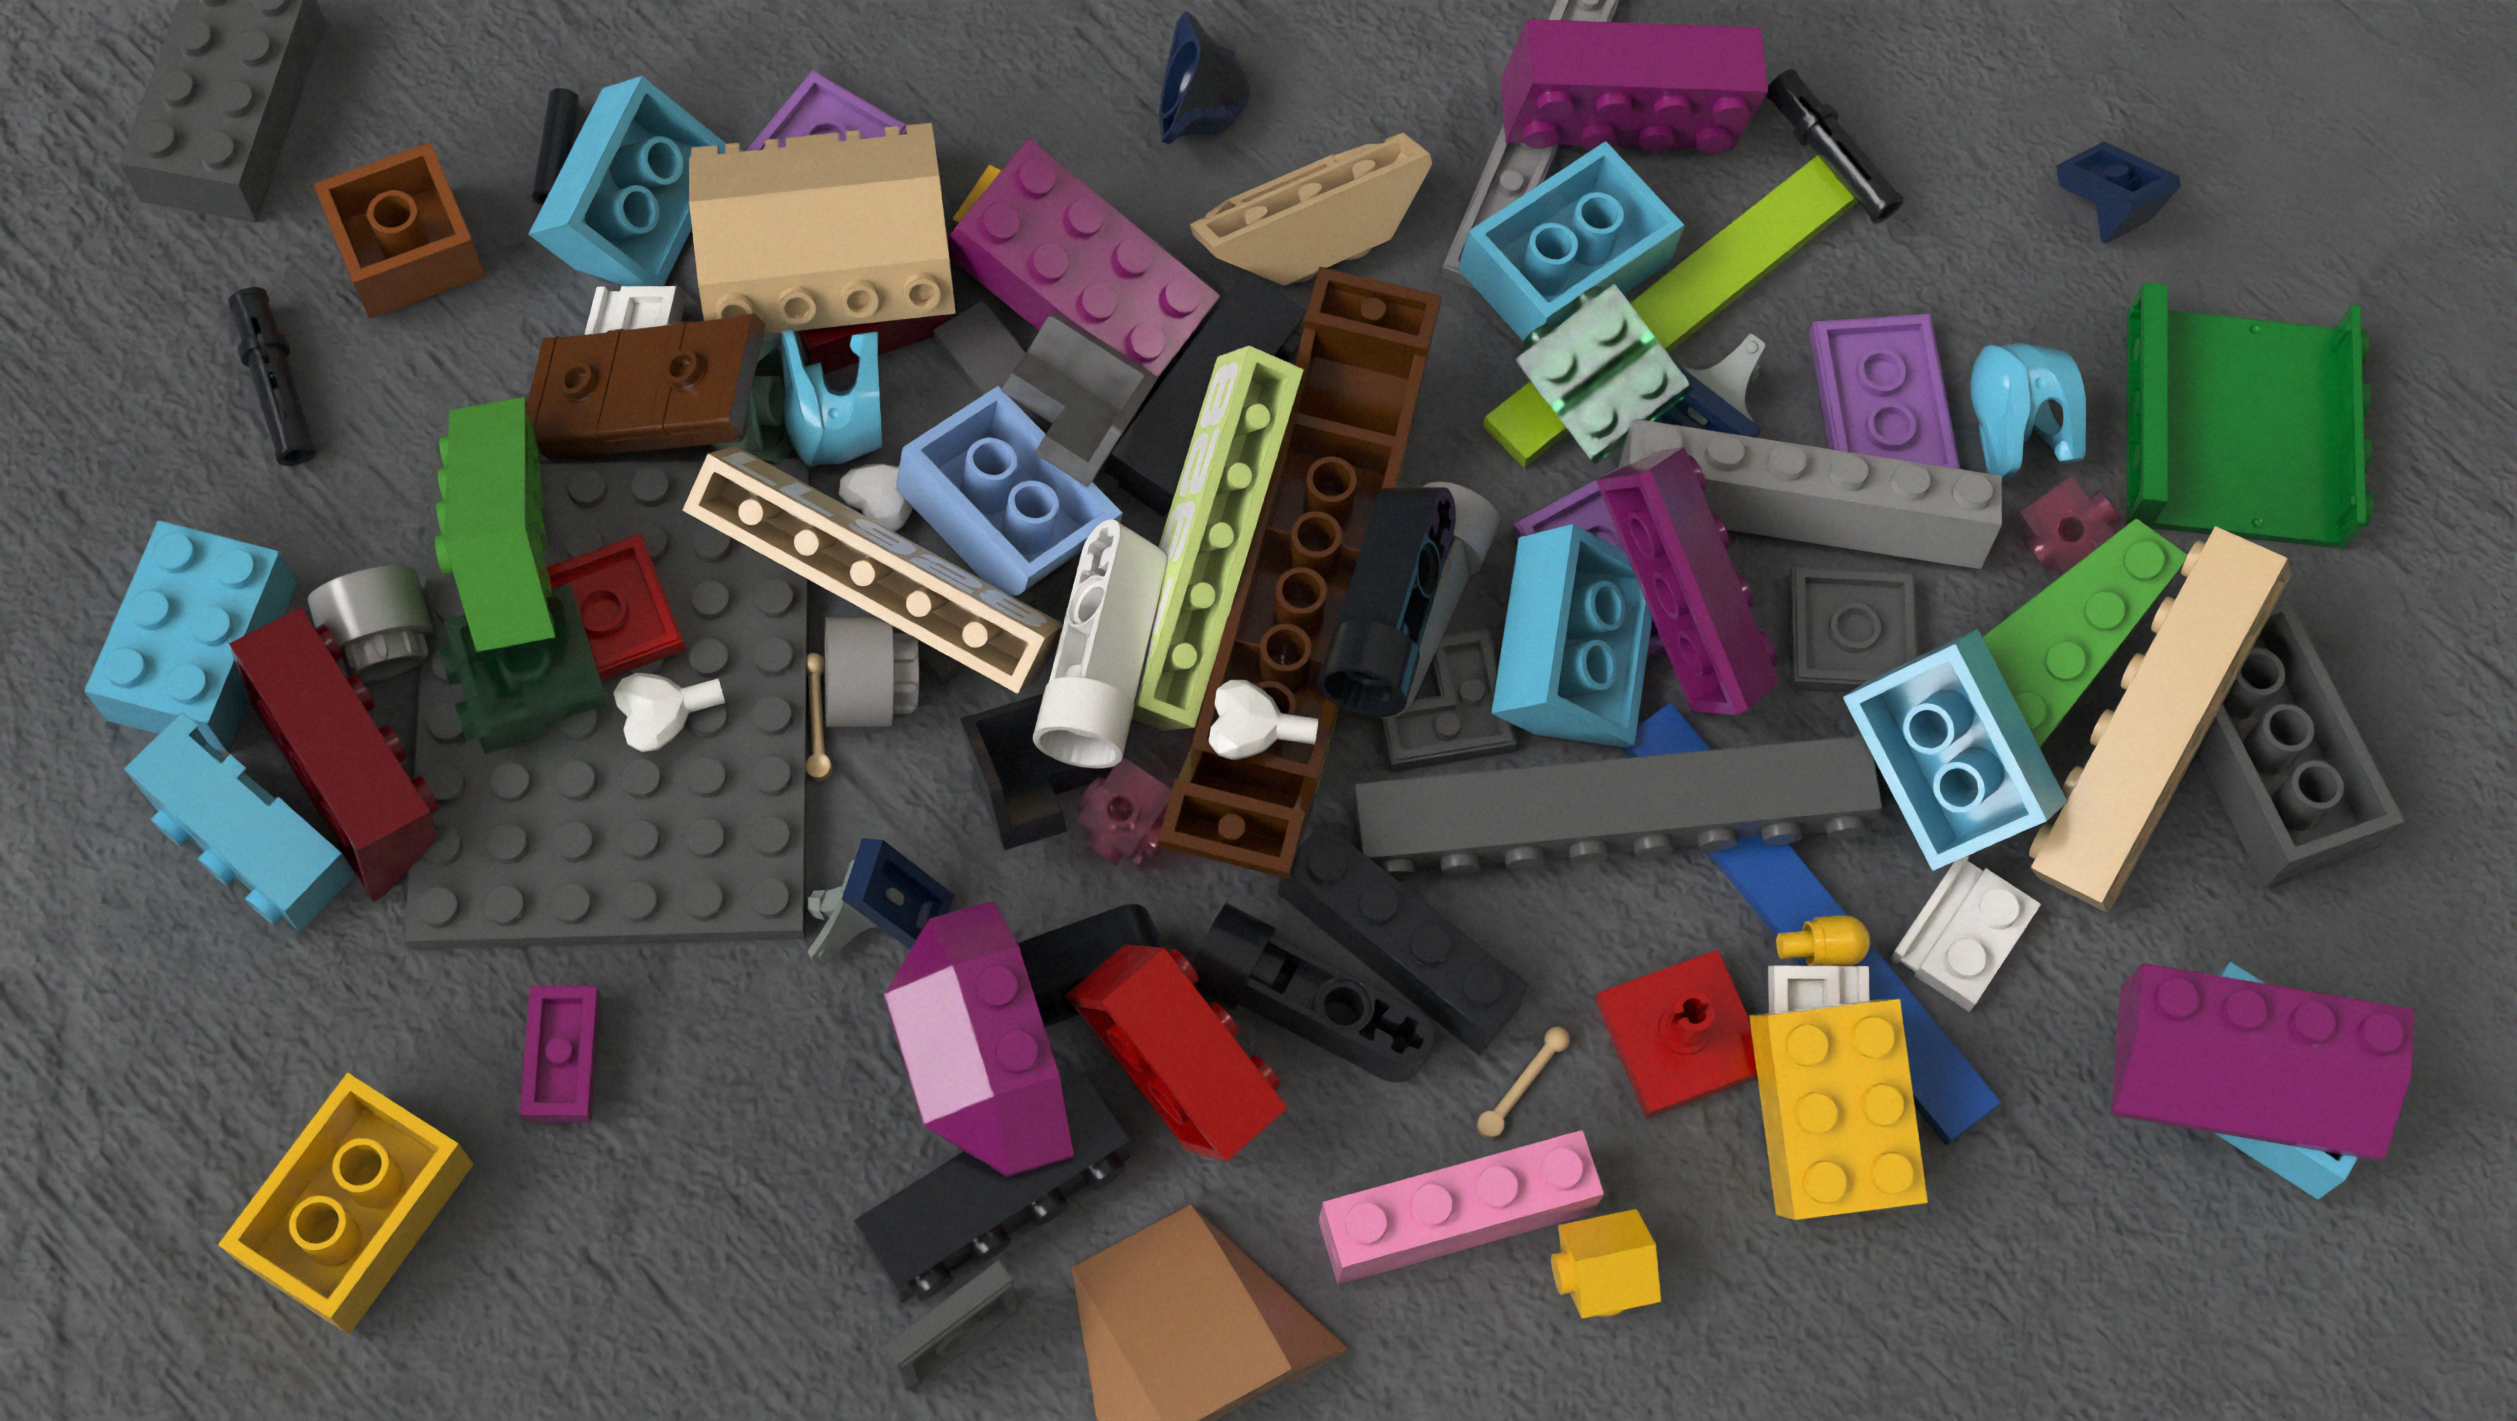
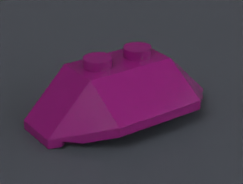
M991 901L930 918L884 994L885 1003L923 1127L964 1152L991 1165V1168L1006 1177L1073 1158L1074 1153L1060 1075L1019 946L995 902Z

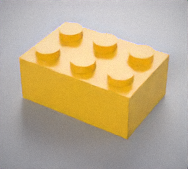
M1878 999L1749 1015L1776 1215L1799 1220L1928 1203L1900 999Z
M347 1072L218 1245L239 1264L347 1335H350L474 1163L459 1143Z

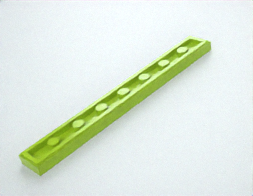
M1817 155L1485 416L1483 428L1523 468L1527 467L1858 202Z

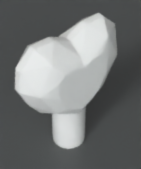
M883 463L863 465L851 469L840 479L839 496L848 506L862 510L864 516L893 532L904 526L913 508L896 490L899 466Z
M635 673L621 679L613 692L617 707L627 716L623 729L627 744L641 752L659 750L670 742L683 729L689 713L725 703L718 678L681 688L669 678L655 674Z
M1229 680L1217 689L1214 705L1219 718L1211 727L1209 744L1218 756L1232 760L1251 757L1265 751L1277 739L1315 745L1318 727L1317 718L1281 713L1272 697L1247 680Z

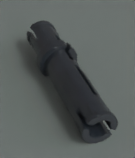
M1794 69L1784 71L1768 85L1766 97L1776 105L1795 128L1793 135L1797 141L1803 146L1810 145L1832 171L1837 180L1843 184L1870 216V220L1874 224L1885 221L1901 207L1904 197L1892 187L1869 160L1868 156L1837 122L1838 113L1830 104L1822 105L1799 78L1798 73Z
M260 287L244 288L232 294L228 299L241 338L238 354L242 364L250 368L260 400V406L274 444L277 462L284 466L300 465L311 460L317 451L314 443L311 441L300 397L288 365L289 343L285 335L278 332L270 309L267 291ZM258 334H262L270 359L268 364L265 363L257 338ZM271 374L275 375L274 378H270L269 376ZM277 388L280 391L286 410V419H282L274 390Z

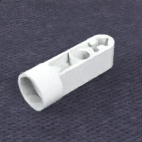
M1114 519L1100 523L1091 532L1083 546L1050 680L1045 687L1033 734L1034 744L1046 755L1058 761L1085 768H1108L1122 761L1134 712V699L1167 566V556L1164 550Z

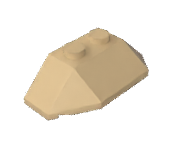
M1405 133L1388 137L1382 144H1365L1325 157L1225 200L1209 211L1204 218L1191 223V231L1193 236L1220 260L1283 286L1290 283L1305 282L1317 275L1319 266L1327 268L1343 260L1363 257L1373 247L1391 240L1432 166L1431 156L1429 152Z

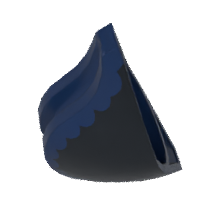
M1187 11L1182 14L1176 23L1162 87L1159 109L1161 142L1172 144L1181 136L1189 134L1215 135L1223 132L1243 111L1250 96L1247 76L1241 65L1236 61L1235 52L1218 45L1206 33L1198 20Z

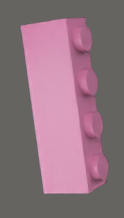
M1580 1130L1324 1201L1319 1216V1224L1337 1285L1593 1214L1604 1192L1584 1132Z

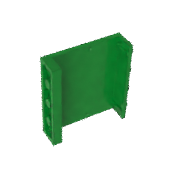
M2143 282L2127 310L2126 526L2137 518L2149 528L2211 535L2216 526L2246 539L2346 549L2363 527H2368L2374 505L2372 493L2365 491V472L2371 461L2372 442L2370 437H2364V418L2369 409L2371 391L2369 384L2363 383L2362 365L2368 353L2369 334L2367 330H2361V306L2351 305L2336 328L2168 310V285Z

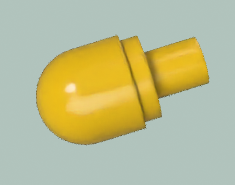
M1852 916L1815 917L1813 921H1806L1804 923L1802 931L1778 933L1776 938L1777 953L1780 959L1805 957L1808 966H1854L1867 955L1870 948V935L1865 925Z

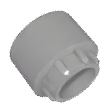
M390 565L353 572L321 585L312 591L307 598L315 628L325 624L342 652L343 658L336 661V663L340 666L346 678L357 674L363 683L391 679L421 666V662L425 661L429 653L424 637L433 635L435 630L417 571L413 567Z
M826 617V727H891L893 714H911L914 710H917L919 695L918 639L902 630H893L891 624L878 617Z

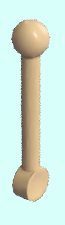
M810 653L806 657V669L809 684L812 755L806 761V771L813 780L824 781L831 776L833 771L832 763L825 755L821 675L825 672V659L817 653Z
M1559 1026L1550 1028L1544 1036L1545 1045L1494 1111H1487L1480 1115L1477 1122V1130L1483 1138L1492 1140L1501 1135L1504 1128L1503 1119L1555 1052H1561L1568 1048L1570 1036L1566 1029Z

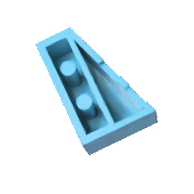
M182 711L124 768L158 811L150 819L151 822L178 846H181L189 839L204 852L197 860L224 885L227 886L234 878L240 881L251 891L244 898L245 901L269 923L275 925L281 918H284L301 932L356 876L355 872L343 854L283 800L279 797L275 799L244 773L246 767L231 754L226 758L212 747L198 730L199 726Z

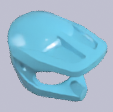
M794 329L781 330L785 386L783 400L785 428L790 443L799 458L809 468L818 465L842 464L882 448L878 332L852 335L850 347L859 357L855 384L850 389L838 392L832 390L826 384L821 362L805 366Z
M2024 343L1985 346L1973 365L1970 379V395L1979 422L1980 441L1987 474L2002 476V482L2010 480L2021 468L2023 443L2028 440L2032 429L2054 449L2059 462L2072 463L2084 460L2086 453V396L2080 371L2073 358L2065 351ZM2048 400H2054L2062 406V428L2055 421Z

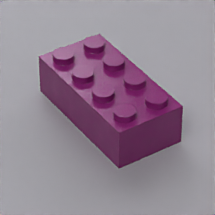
M1527 19L1500 79L1505 143H1525V145L1531 148H1547L1555 144L1583 145V147L1593 150L1606 141L1611 147H1640L1648 152H1660L1669 148L1698 149V151L1706 154H1715L1726 150H1734L1768 92L1761 28Z
M1030 138L1019 148L947 238L949 258L1039 331L1048 316L1056 311L1158 377L1221 296Z

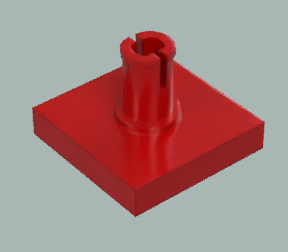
M1718 950L1598 992L1595 1002L1646 1119L1758 1078L1750 1020Z

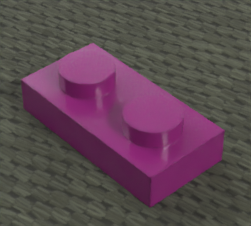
M530 985L519 1114L524 1122H592L601 993L597 986Z

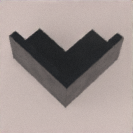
M1044 693L960 718L975 780L1004 851L1067 832L1063 811L1056 795L1113 777L1111 767L1085 768L1070 765L1046 755L1036 747L1033 742V734Z

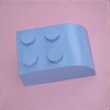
M997 386L902 448L896 490L982 580L1011 596H1017L1081 553L1087 538L1100 523L1109 519H1114L1120 523L1123 513L1093 482L1086 487L1034 453L1046 434Z

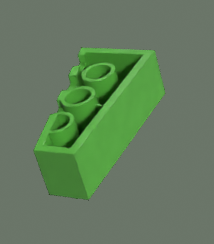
M525 397L449 410L448 435L439 437L440 453L444 467L438 468V481L443 500L436 502V510L442 534L435 535V548L442 574H454L476 652L555 638L554 619L546 599L552 597L550 576L548 570H546L544 550H548L541 509L544 507L540 452Z
M2137 518L1982 637L2040 750L2178 575L2187 558L2185 552Z

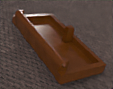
M755 313L732 318L698 322L684 321L664 326L629 330L616 329L608 330L604 333L544 338L527 402L540 454L548 460L742 441L747 429L744 423L766 324Z

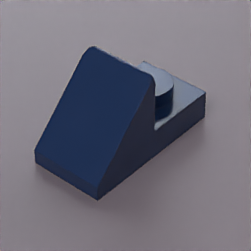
M2102 142L2056 165L2060 187L2096 204L2100 236L2103 243H2108L2150 221L2180 188L2179 175L2107 142Z

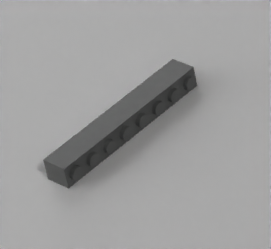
M1863 736L1357 783L1354 787L1353 797L1358 850L1399 882L1415 877L1416 871L1441 869L1442 875L1455 877L1476 873L1480 870V865L1505 863L1506 868L1509 870H1528L1542 866L1545 863L1544 859L1570 857V861L1574 864H1591L1606 860L1609 857V853L1634 851L1635 856L1639 858H1654L1671 853L1673 847L1698 845L1700 851L1717 852L1735 847L1738 844L1737 838L1762 836L1763 844L1768 846L1787 845L1799 841L1803 834L1826 832L1829 839H1850L1866 832L1865 828H1871L1882 810L1874 758Z

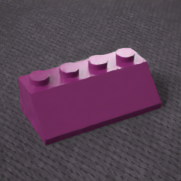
M1685 447L1661 450L1596 479L1690 711L1738 715L1749 710L1780 683L1773 667L1777 663V656L1772 642L1763 631L1758 630L1750 607L1753 606V596L1750 587L1744 577L1734 571L1726 549L1729 548L1730 541L1726 528L1719 517L1710 512L1702 492L1706 488V481L1700 465L1694 457L1687 455Z
M2142 963L2120 987L2111 1115L2382 1161L2386 1157L2412 1076L2414 1009Z

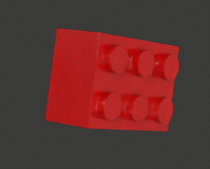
M1125 944L1065 996L1182 1147L1187 1151L1227 1162L1288 1108L1275 1092L1280 1087V1082L1275 1073L1261 1058L1256 1055L1249 1058L1234 1039L1240 1033V1030L1231 1016L1215 1002L1208 1005L1197 991L1194 984L1199 981V977L1192 965L1181 953L1175 949L1167 952L1162 947Z

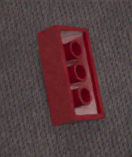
M302 607L229 643L250 704L374 902L385 896L437 839L431 814L439 811V806L425 780L421 776L410 780L402 768L400 762L406 760L407 756L392 728L387 724L378 729L368 714V711L374 709L375 706L359 676L354 674L346 678L336 661L342 659L343 655L328 627L322 624L314 628Z

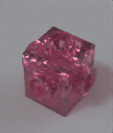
M2074 476L2069 477L2020 512L2035 533L2034 536L2027 540L2032 551L2048 571L2058 565L2063 573L2069 571L2117 534L2112 526L2122 520L2100 490L2089 496ZM2079 519L2084 526L2083 535L2077 541L2070 542L2064 534L2065 526L2069 521Z
M1123 757L1122 761L1115 766L1107 779L1098 777L1088 787L1079 803V809L1083 812L1077 821L1090 834L1084 844L1114 866H1117L1122 857L1137 868L1141 866L1147 856L1152 860L1157 858L1165 849L1158 846V837L1172 790ZM1131 815L1129 819L1123 821L1126 816Z

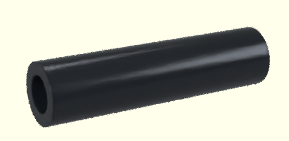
M555 88L549 92L532 194L533 200L541 205L544 204L571 151L579 96L565 88Z

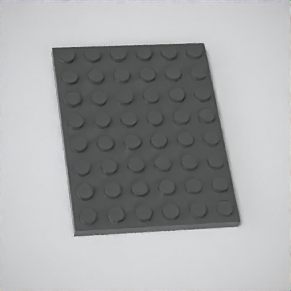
M800 458L781 459L779 463H768L811 486V468ZM704 461L541 464L544 507L541 509L548 550H544L546 567L641 533L686 648L685 651L565 695L560 687L543 640L476 652L454 574H442L437 559L435 535L442 533L437 517L436 502L443 500L438 481V468H443L444 466H432L425 600L435 633L424 637L429 653L420 666L414 778L421 776L425 780L437 801L439 811L431 814L437 839L408 870L404 942L409 950L805 939L806 761L808 756V676L806 657L809 654V579L682 511ZM635 673L655 674L669 678L681 688L718 678L725 703L689 713L683 729L670 742L659 750L641 752L627 744L623 730L627 716L617 707L613 692L621 679Z

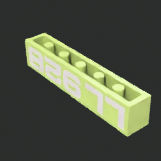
M1246 346L1218 356L1158 546L1166 553L1167 566L1134 699L1132 719L1162 731L1195 728L1227 617L1232 607L1304 370L1252 346Z

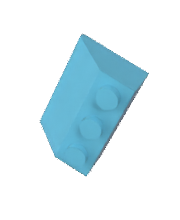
M643 76L602 88L528 235L575 270L623 286H664L692 229L689 206V157H691V148L718 145L720 154H724L726 143Z
M1575 524L1519 537L1491 714L1535 735L1618 747L1635 745L1652 616L1625 551Z

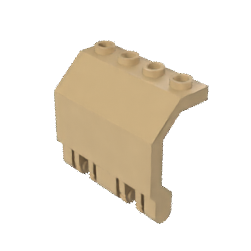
M932 123L906 125V135H899L898 126L885 127V135L883 137L868 139L860 137L859 130L846 131V141L839 140L838 132L786 138V147L782 148L779 146L778 139L765 140V147L762 150L742 151L739 143L725 144L724 154H720L718 145L692 147L691 157H689V206L698 287L704 321L755 313L766 324L764 334L781 333V330L793 328L794 331L956 314Z

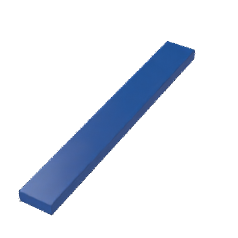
M1672 702L1637 726L1634 746L1622 747L1630 758L1710 750ZM1762 836L1737 838L1738 844L1731 849L1707 852L1776 938L1778 933L1802 931L1804 923L1806 921H1813L1815 917L1847 915L1789 844L1768 846L1763 844ZM1870 943V948L1865 958L1854 966H1869V1001L1900 999L1914 1105L1947 1146L1994 1111L2002 1102ZM1805 957L1794 958L1799 966H1808Z

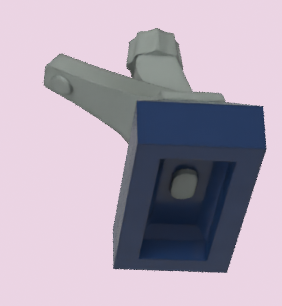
M1750 333L1730 355L1717 365L1704 370H1694L1680 366L1665 355L1652 366L1631 407L1652 422L1757 438L1762 428L1756 425L1749 415L1745 404L1747 386L1752 384L1759 376L1760 366L1757 364V361L1767 345L1757 336Z
M862 838L856 858L850 862L843 885L830 890L813 891L808 898L807 910L810 912L811 917L828 921L807 952L814 962L824 967L859 933L875 927H880L911 950L930 918L949 913L954 894L884 840Z

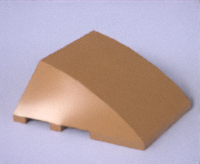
M1192 1204L1072 1267L1097 1421H1215L1286 1381L1290 1384L1347 1353L1349 1350Z

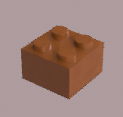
M431 142L313 184L352 282L369 319L485 277L474 244Z

